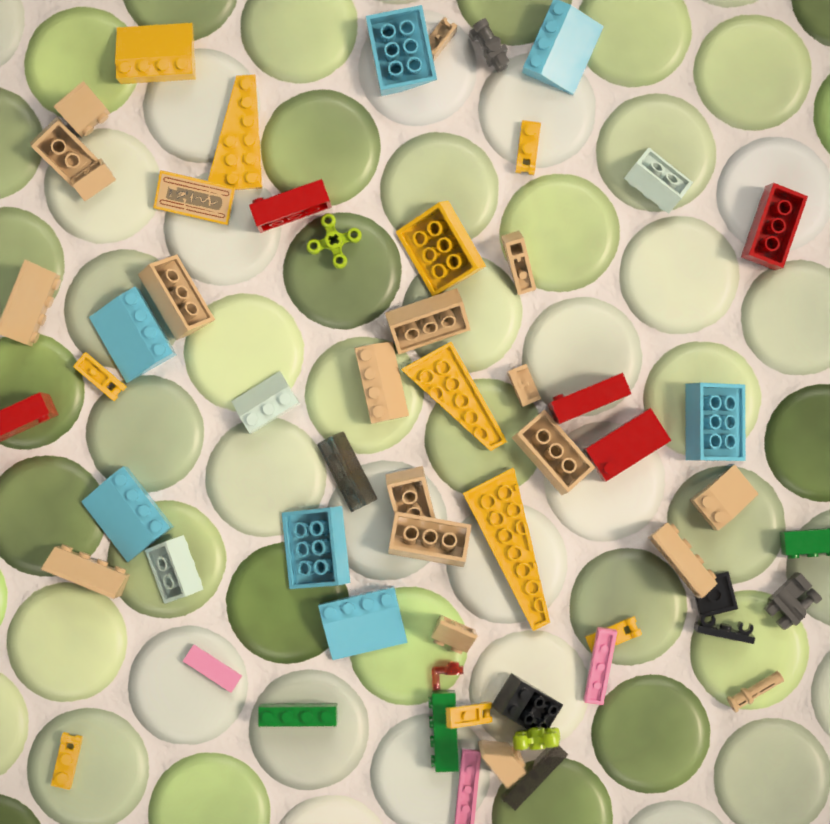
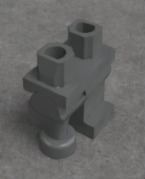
M481 19L473 25L474 29L469 31V37L472 42L478 40L483 49V55L487 59V65L489 67L493 65L497 73L508 67L509 59L506 56L508 48L505 44L501 46V39L494 36L487 19Z
M795 572L768 598L770 601L764 607V610L772 617L779 611L783 616L776 623L781 629L786 630L792 625L797 626L806 617V610L813 602L815 604L819 603L822 597L811 588L812 585L801 573ZM807 591L808 597L799 602L797 598Z

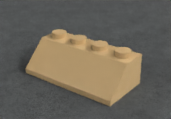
M178 255L151 263L138 274L176 340L191 335L215 320Z
M457 288L385 312L398 354L471 330L465 307Z
M393 342L377 343L355 348L371 424L409 416Z
M545 409L512 437L515 443L561 495L572 490L595 469V466Z
M395 511L388 554L464 567L471 525Z
M667 522L648 538L696 598H703L718 584L715 581L717 577L710 569H705L702 565L704 561L698 554L694 555L690 550L692 546L685 538L682 540L679 537V530L673 523L670 525Z
M65 544L54 547L41 570L113 599L122 596L130 574L125 573L126 569L115 566L113 568L108 566L107 561L102 559L93 560L90 558V554L82 551L78 554L72 551V547Z
M480 740L478 742L481 757L507 788L526 773L524 769L526 764L522 759L521 752L515 750L509 743Z

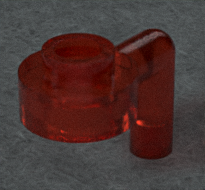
M455 661L448 662V666L433 667V690H440L439 674H464L463 665H459V662Z

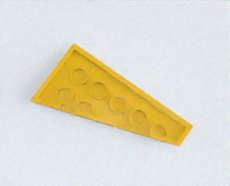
M256 75L236 76L208 181L236 187L235 190L263 189Z
M452 342L445 344L401 369L489 451L507 442Z

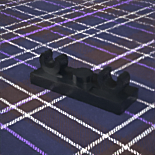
M702 613L700 615L701 623L695 622L694 629L697 633L750 644L755 642V637L752 634L754 627L751 623H749L748 629L743 630V622L739 621L737 625L738 630H734L729 624L720 623V626L714 625L716 622L714 616H711L709 622H705V614Z

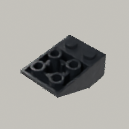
M511 673L491 706L501 715L526 729L543 727L545 730L550 728L563 704Z

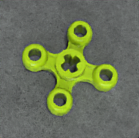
M326 213L321 218V224L327 232L325 238L322 240H309L306 248L312 255L319 254L323 249L332 251L334 267L343 269L348 263L346 256L342 253L343 245L350 242H360L362 233L358 228H351L346 233H339L335 229V216ZM326 219L332 220L329 224L325 223ZM353 233L358 234L356 238L351 237ZM336 237L339 243L331 245L330 239H335ZM313 244L317 245L315 250L311 249ZM338 259H343V263L338 264L336 262Z
M543 727L516 731L512 739L513 747L515 750H525L528 747L529 750L557 747L560 741V730L557 727L546 728L545 730Z

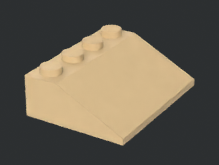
M24 260L0 319V335L33 346V343H36L39 338L38 331L40 326H43L47 316L45 313L53 304L54 298L52 296L54 291L58 290L60 286V275L28 260Z

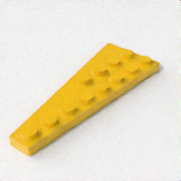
M511 468L464 492L463 495L532 630L535 631L550 623V618L515 470Z

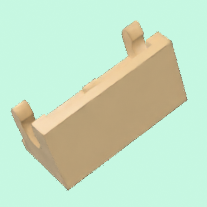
M443 17L429 35L433 61H435L457 32V25L454 22L450 24L446 17Z
M102 158L70 179L73 187L84 201L116 180Z
M527 364L507 372L521 407L541 400Z

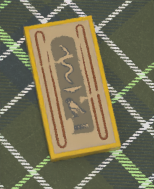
M160 170L153 208L228 225L236 187Z

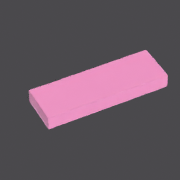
M195 644L183 660V662L231 693L242 677L241 674Z

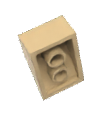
M84 81L54 105V108L81 137L92 133L94 127L98 123L105 122L110 114L108 109Z
M58 117L30 142L31 147L72 187L70 179L99 160Z
M734 464L691 498L690 501L712 529L719 531L737 516L758 493Z
M423 466L386 474V485L394 514L397 511L435 518Z
M443 615L439 616L431 634L434 643L441 646L445 644L452 646L451 650L462 654V652L467 653L478 637L475 629Z

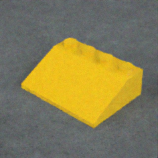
M193 23L117 27L115 65L116 78L119 83L133 84L196 80Z
M449 201L437 203L396 231L397 236L432 296L441 294L486 267Z

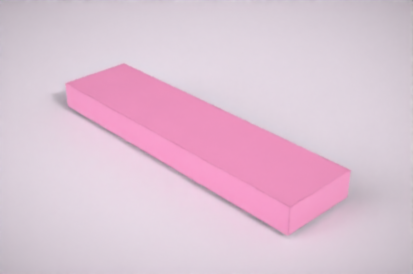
M597 627L583 699L584 703L604 704L617 636L616 629Z
M462 749L454 824H474L481 762L480 750Z

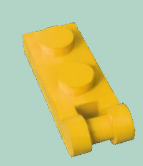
M522 120L515 173L527 172L528 175L535 174L540 122ZM523 160L530 161L529 165H525L522 163Z
M87 352L73 366L113 401L118 398L117 395L121 390L124 391L127 387ZM111 382L116 385L112 390L107 388Z
M635 616L606 627L617 630L615 646L642 635L640 628H637ZM629 626L631 632L625 633L623 627ZM596 632L585 636L591 653L593 652Z
M492 702L446 708L447 728L492 723L493 718L490 715Z
M62 733L51 786L68 790L72 788L83 736H71L70 733ZM71 743L74 744V747L68 748L67 745Z

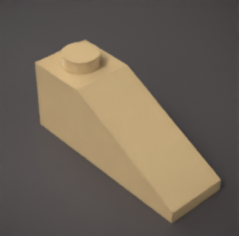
M520 231L502 235L501 239L517 294L521 295L536 290L524 237Z

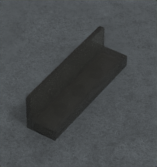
M343 431L317 444L351 512L377 500V496Z
M560 745L546 748L525 770L526 773L501 795L502 801L506 802L516 811L569 754Z

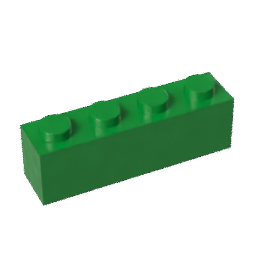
M830 528L780 531L781 555H787L788 559L800 558V554H807V557H819V553H826V556H830Z
M455 690L432 691V696L428 697L429 708H433V716H429L430 728L434 729V735L430 736V747H434L435 755H431V767H435L436 773L459 772L457 728H447L446 708L456 706Z
M338 703L260 704L258 707V727L337 726Z

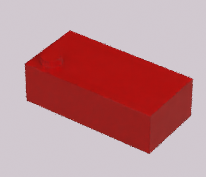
M322 179L263 199V197L257 198L252 201V204H249L260 233L332 208Z
M776 183L765 186L741 258L773 270L784 268L808 196Z
M620 373L565 397L563 393L552 397L553 402L547 405L554 421L557 424H561L629 396L632 393L624 374Z
M39 392L0 410V442L58 416L59 414L50 394Z
M649 408L583 450L590 462L595 466L602 481L607 482L669 443L671 439L653 410Z

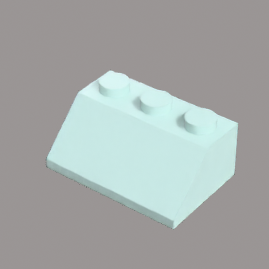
M650 148L645 151L624 177L632 187L637 188L646 198L652 200L661 210L666 211L668 214L693 184L691 180Z
M281 371L231 401L243 424L251 434L300 404Z
M184 535L145 549L164 604L203 590L201 579L198 576L195 562L192 559Z

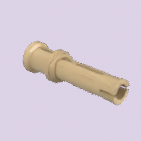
M776 671L755 685L740 689L741 692L736 695L728 696L727 701L736 713L744 705L752 704L759 695L784 682V679L780 672Z

